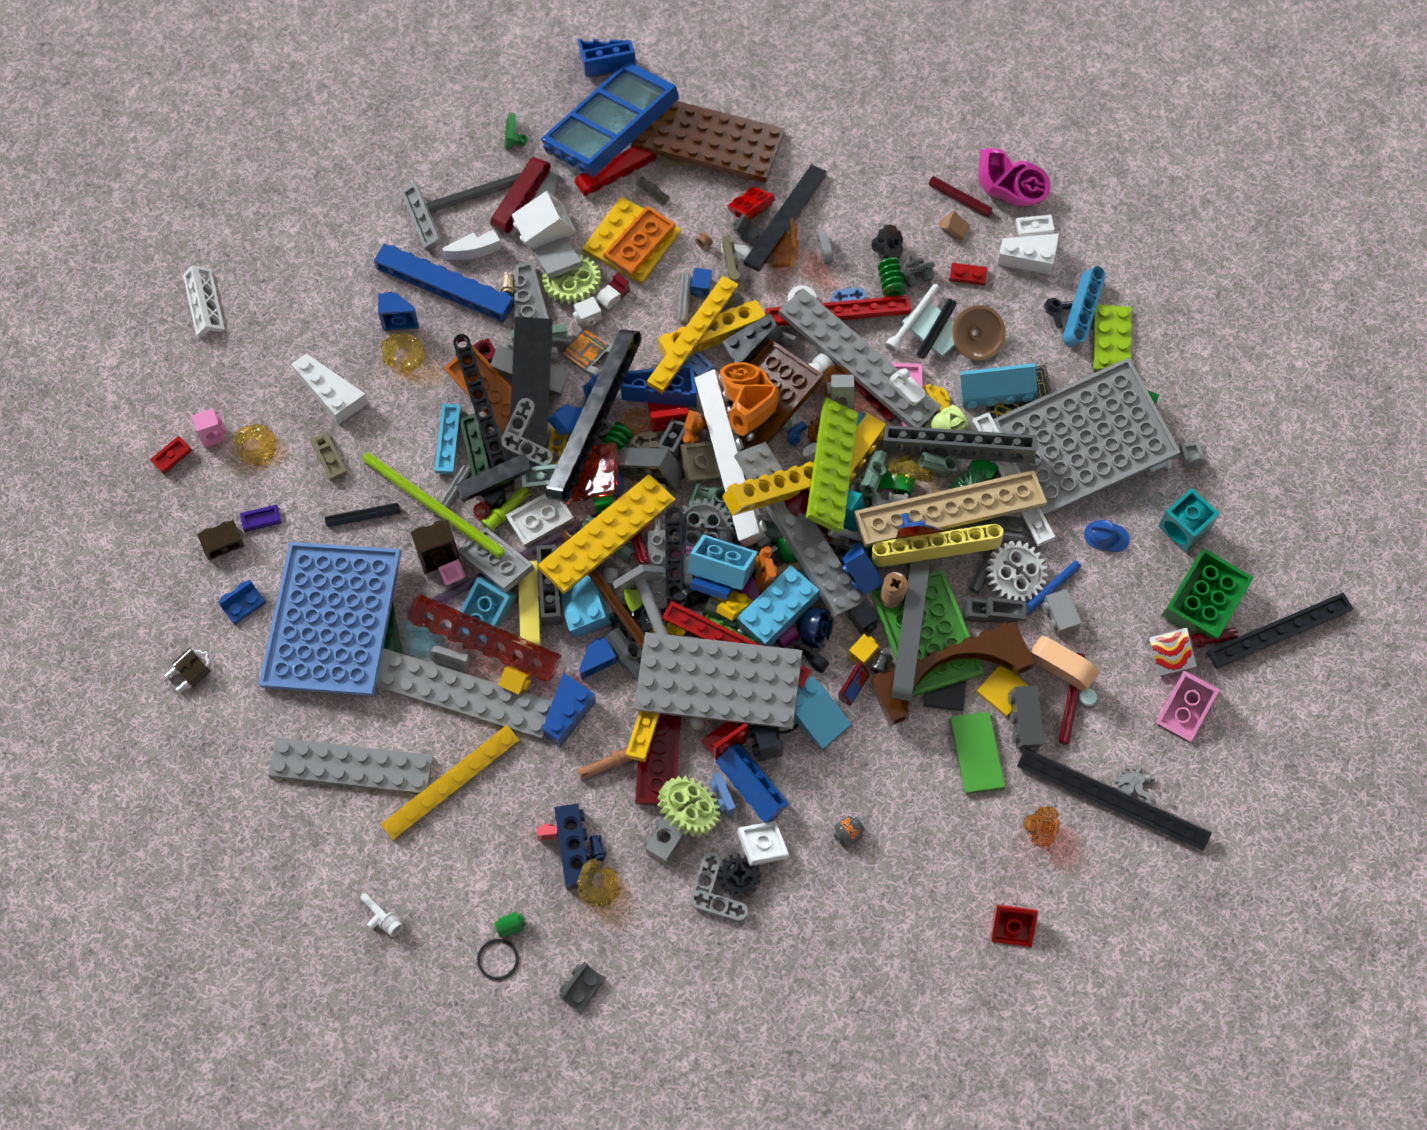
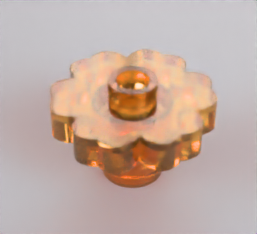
M1048 806L1040 807L1035 814L1025 817L1024 829L1032 834L1031 842L1035 846L1043 848L1044 846L1049 847L1054 843L1055 835L1059 833L1060 820L1057 819L1058 812L1055 808Z

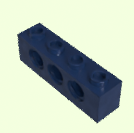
M578 803L554 807L566 890L591 886L590 880H593L594 877L592 867L588 868L587 860H591L590 850L585 848L584 841L588 840L586 828L582 829L581 824L582 821H585L584 810H579ZM570 823L577 825L576 829L572 831L566 829V827ZM572 843L580 844L576 850H571L569 846ZM575 862L583 864L578 870L572 868Z

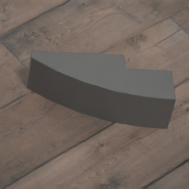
M989 597L987 600L967 598L964 602V621L998 623L1025 621L1027 619L1026 601Z

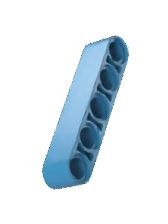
M1095 266L1081 275L1063 334V342L1068 347L1084 342L1088 336L1105 280V271L1100 266Z

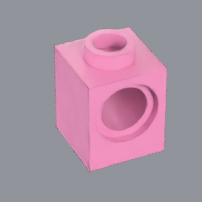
M459 559L438 567L445 585L466 577Z

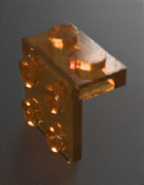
M793 218L789 220V232L785 234L772 253L773 268L795 267V260H798V226L794 224Z

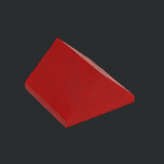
M997 904L993 911L991 942L1032 947L1038 910Z

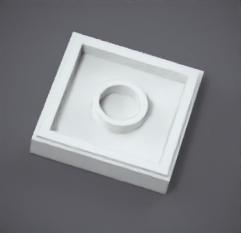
M776 821L738 828L737 833L750 866L788 858L789 853Z

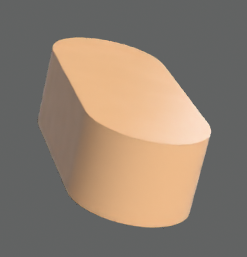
M1040 636L1030 650L1037 665L1082 691H1087L1099 675V670L1087 659L1048 637Z

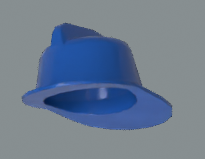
M1108 520L1091 522L1084 531V538L1090 546L1110 552L1123 551L1130 542L1128 532L1122 526Z

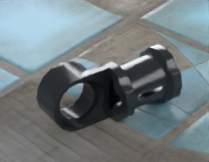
M803 638L797 642L794 649L802 650V655L807 658L811 667L820 673H824L829 666V662L817 653L819 647L805 642Z

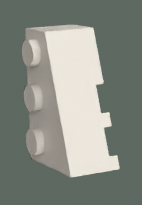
M1059 234L1003 238L997 265L1050 275L1054 264Z

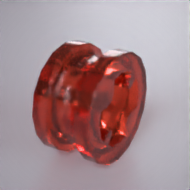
M479 502L474 506L473 513L477 520L482 521L491 515V510L487 503ZM479 509L485 510L486 513L484 515L483 513L479 514Z

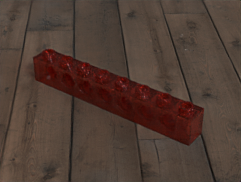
M421 594L414 598L407 620L417 627L428 628L433 634H442L452 642L465 644V647L468 649L479 650L487 657H495L501 663L516 666L521 672H530L543 681H550L554 677L562 657L561 654ZM427 612L433 615L434 620L429 619ZM445 620L450 621L451 628L446 626ZM463 627L468 629L469 635L463 632ZM480 635L486 637L487 643L481 640ZM498 643H502L505 650H501L498 647ZM516 651H520L523 658H519L516 655ZM534 658L541 662V666L534 663Z

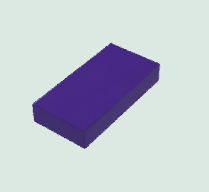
M277 504L240 513L244 532L282 523Z

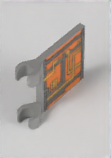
M583 327L569 341V346H565L560 351V354L593 377L600 372L594 365L606 353L609 354L612 346Z

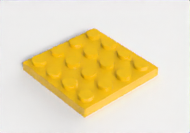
M620 197L583 246L582 252L643 284L679 236L681 228L676 226L671 234L631 277L603 258V254L644 210V208Z

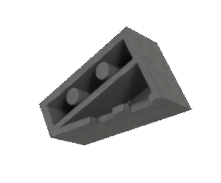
M622 447L614 463L615 468L624 478L641 481L650 474L658 483L671 486L670 489L677 490L684 475V471L671 451L666 448Z

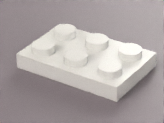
M546 493L505 515L524 548L574 521V517L565 503L548 500Z

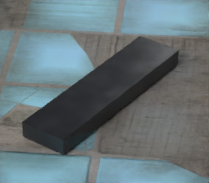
M524 453L456 484L462 501L465 502L533 470L527 455Z

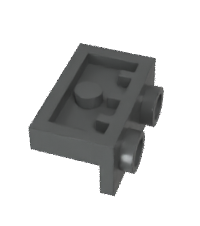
M585 961L582 965L578 964L572 972L574 976L569 982L565 981L559 990L561 992L560 998L580 1013L605 981V977L589 967Z

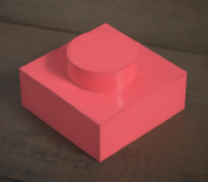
M543 824L541 827L536 828L538 841L558 839L557 826Z

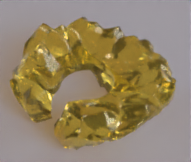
M392 333L387 340L382 341L381 358L383 363L389 367H394L396 365V352L403 348L410 352V356L401 362L400 372L404 374L418 369L422 365L426 354L423 342L410 333Z
M250 424L239 428L233 436L234 445L242 446L250 438H256L260 442L256 450H245L244 447L240 449L238 454L242 462L265 465L266 461L274 457L277 439L275 434H273V430H269V427L260 424Z
M903 455L892 460L886 466V469L894 475L896 473L897 475L902 474L906 478H915L916 481L932 482L934 477L932 471L922 469L918 465L919 459L917 463L910 461V455Z
M591 859L583 865L577 882V891L580 897H582L583 902L592 907L611 905L612 900L620 895L617 871L611 870L610 867L602 869L601 862L597 859ZM600 871L601 874H604L605 882L601 888L597 889L593 885V877Z

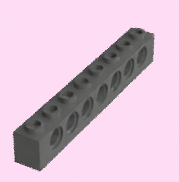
M886 425L883 439L884 452L887 454L921 456L923 452L943 457L952 455L959 459L1035 464L1037 435Z

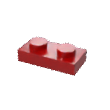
M952 262L949 281L985 286L987 267Z
M178 436L154 455L150 461L164 475L192 452V449Z

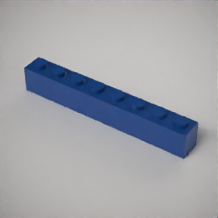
M384 243L374 259L377 270L502 323L505 322L514 307L513 297L508 293L499 292L492 286H485L475 279H468L458 272L449 271L442 265L437 266L425 258L416 257L411 252L399 250L394 245Z

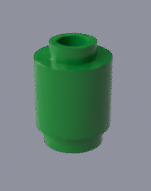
M515 911L498 918V921H495L494 924L499 937L505 936L506 938L523 931V926L526 925L523 914H518Z

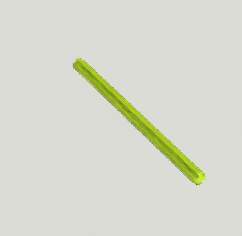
M366 452L363 455L364 463L438 516L448 520L452 526L497 558H501L504 555L503 547L370 452Z

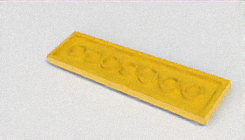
M648 474L541 561L537 568L565 594L649 525L654 518H657L673 505L676 499Z

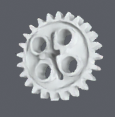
M1010 541L1008 544L1003 543L1001 547L995 549L996 552L990 554L993 559L987 560L991 566L985 568V570L990 571L986 578L992 579L988 585L995 586L992 590L993 592L1000 591L998 597L1005 595V599L1011 598L1012 600L1025 601L1026 599L1029 601L1032 599V596L1038 595L1037 591L1043 590L1040 585L1046 584V581L1042 578L1048 576V574L1043 572L1047 566H1042L1041 563L1045 559L1038 558L1041 553L1035 554V547L1028 549V543L1022 546L1021 541L1016 542V544L1014 541ZM1011 555L1017 558L1016 563L1012 561ZM1027 566L1031 568L1032 574H1029L1027 572ZM1001 569L1006 572V578L1002 576ZM1017 581L1021 583L1022 589H1019L1017 587Z

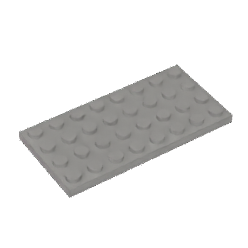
M645 632L634 710L793 729L802 650Z

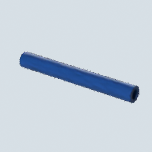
M1073 561L1045 586L1037 596H1034L1026 604L1027 616L1044 601L1046 595L1056 591L1081 568L1078 561Z

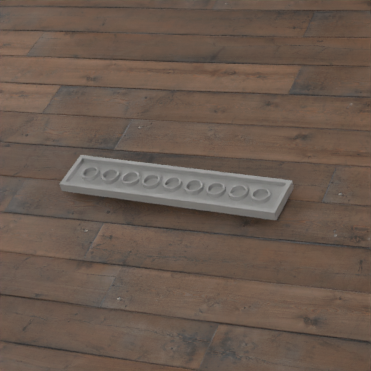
M804 288L779 310L778 314L848 375H854L856 382L909 427H922L940 410L941 405L928 394H925L924 399L917 405H910L889 384L891 376L899 370Z
M766 442L740 451L734 456L747 479L756 480L762 475L768 474L770 476L779 470H783ZM784 501L765 506L808 578L819 589V595L833 618L851 610L864 601L815 522L806 519V514L799 513L798 517L793 515L787 509Z
M383 648L376 688L496 726L504 727L508 725L512 731L543 740V726L553 701L525 692L518 695L498 686L496 683Z

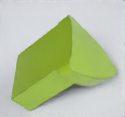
M625 589L626 603L631 612H635L643 605L638 591Z

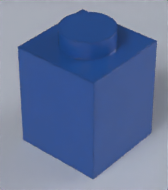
M694 267L691 295L697 298L708 297L712 282V270Z

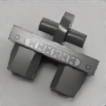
M915 255L910 256V262L905 263L907 268H912L903 271L901 276L905 279L908 287L919 283L916 275L920 273L924 282L934 279V261L919 266V264L924 263V259H917Z

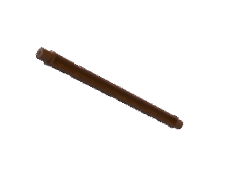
M564 530L560 534L564 539V543L573 536L568 530ZM595 568L588 574L638 643L641 650H643L645 634L597 568Z

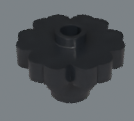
M884 225L883 229H879L878 235L872 239L871 246L873 251L879 253L884 259L901 257L903 252L901 231H897L895 225Z

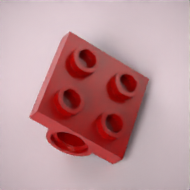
M752 187L740 197L734 198L727 207L730 212L735 214L736 218H740L743 214L750 221L757 214L772 206L776 200L773 194L757 187Z

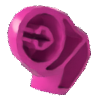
M987 148L980 151L978 178L979 184L986 194L1019 207L1037 205L1047 198L1050 192V180L1043 169L1028 161L1012 162L1007 153L1002 149Z

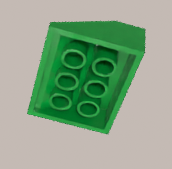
M1202 548L1161 616L1177 626L1188 627V630L1218 639L1254 577Z

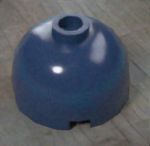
M809 609L799 619V632L805 642L819 648L825 646L822 643L825 637L829 640L833 628V619H830L829 614L831 613L828 609Z

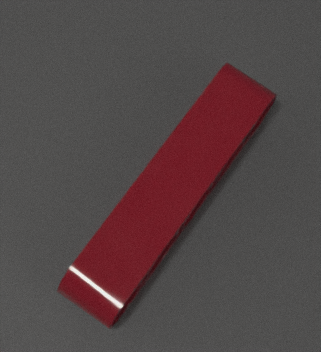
M531 157L490 220L491 227L505 233H509L513 229V222L515 221L512 214L530 203L550 172L551 164L537 157Z

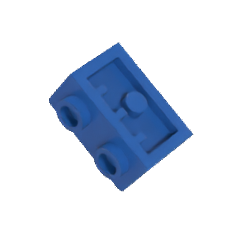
M248 580L240 583L231 593L224 594L218 603L235 625L263 606L266 601L255 588L252 581Z

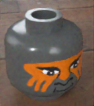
M847 816L835 824L836 832L833 835L839 844L843 842L846 846H850L863 837L865 829L857 817Z

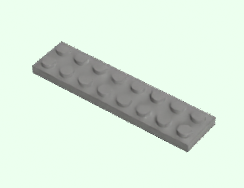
M276 737L268 776L271 778L419 794L429 785L433 755Z

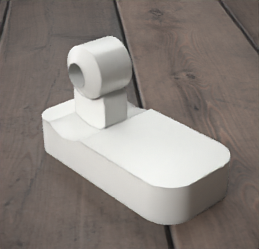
M900 369L889 380V384L910 405L915 406L924 399L926 394L924 389L910 377V372L907 369Z

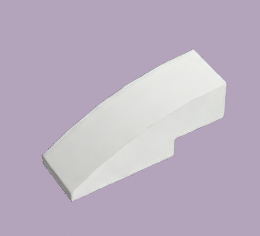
M494 230L479 237L473 232L447 245L442 250L445 260H468L501 250V243Z

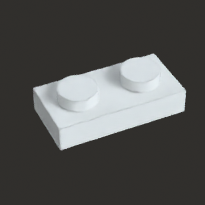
M1051 215L1016 218L1015 224L1018 237L1054 234Z

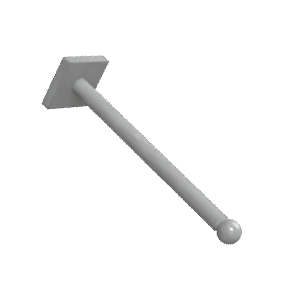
M641 564L613 581L615 589L638 590L654 632L668 635L648 585L649 582L666 573L664 567ZM689 717V724L692 729L701 730L705 726V719Z

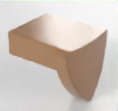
M956 211L951 212L938 223L941 228L949 231L958 240L965 238L970 226Z

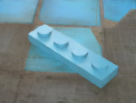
M442 403L434 468L435 474L454 475L461 404Z

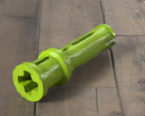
M521 486L499 509L492 510V514L486 520L481 521L483 528H488L494 533L501 523L506 522L507 518L505 515L512 512L530 496L529 490Z

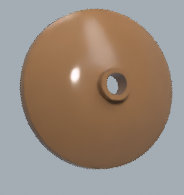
M975 305L964 309L957 316L953 324L952 337L954 344L963 356L971 360H986L993 357L999 352L1005 341L1006 330L1001 316L988 306ZM973 330L977 332L975 337L972 334Z

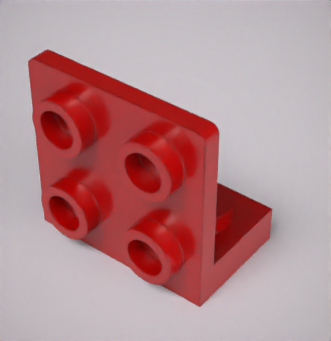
M648 403L652 432L665 431L672 419L686 422L688 407Z
M726 722L703 738L702 743L714 759L717 760L730 746L739 743L743 745L747 741L748 725L744 723L740 726L738 723Z

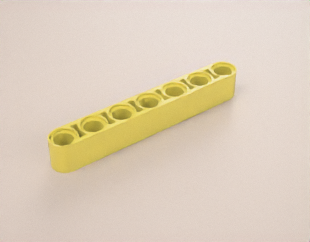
M997 524L877 542L872 547V563L878 567L997 549L1002 544L1003 528Z

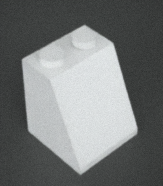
M547 191L512 214L515 221L513 224L521 233V241L524 245H529L533 249L576 233L564 205Z

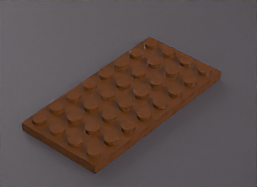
M651 94L646 108L659 96ZM676 101L631 142V147L766 183L783 139L785 128Z

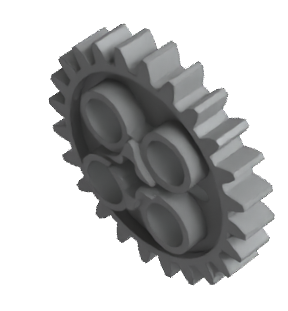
M698 498L696 499V504L693 501H689L690 507L683 505V513L686 517V546L695 547L703 535L709 536L714 534L718 539V532L706 531L703 534L701 530H688V526L702 527L705 524L706 528H717V526L734 525V522H729L728 520L732 515L726 516L725 514L728 509L721 510L722 503L715 506L714 499L710 504H708L707 498H704L703 503ZM694 513L699 516L697 524L691 522V516ZM712 515L718 517V523L715 526L709 521ZM676 532L673 536H680V533ZM693 532L698 536L696 543H692L689 539L690 534Z

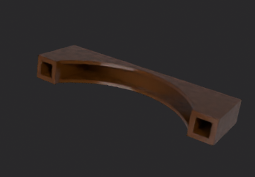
M1005 622L1000 624L997 629L992 631L990 629L985 630L975 638L972 636L967 637L960 644H950L940 652L933 651L927 654L925 658H917L913 692L929 672L951 661L961 659L984 660L1012 671L1014 676L1031 670L1035 661L1015 622L1009 624ZM895 667L888 673L884 674L881 672L874 675L870 684L890 727L908 720L910 714L908 711L909 701L891 699Z

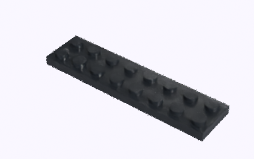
M515 317L510 419L521 399H531L534 402L535 409L522 437L547 448L553 319ZM527 401L526 403H522V413L517 411L516 415L523 416L525 419H527L528 415L524 414L526 410L531 409V407L529 406L530 402ZM514 419L513 426L515 429L523 427L522 419ZM510 436L509 446L510 444L516 445L515 450L518 451L519 445L523 440L519 439L518 443L513 440V436ZM529 443L522 446V451L525 454H530L533 450L532 445ZM536 447V452L532 456V458L535 459L537 455L542 458L541 461L544 462L546 460L547 452L541 454L538 452L540 448ZM508 450V460L519 456V454ZM529 460L531 467L544 466Z

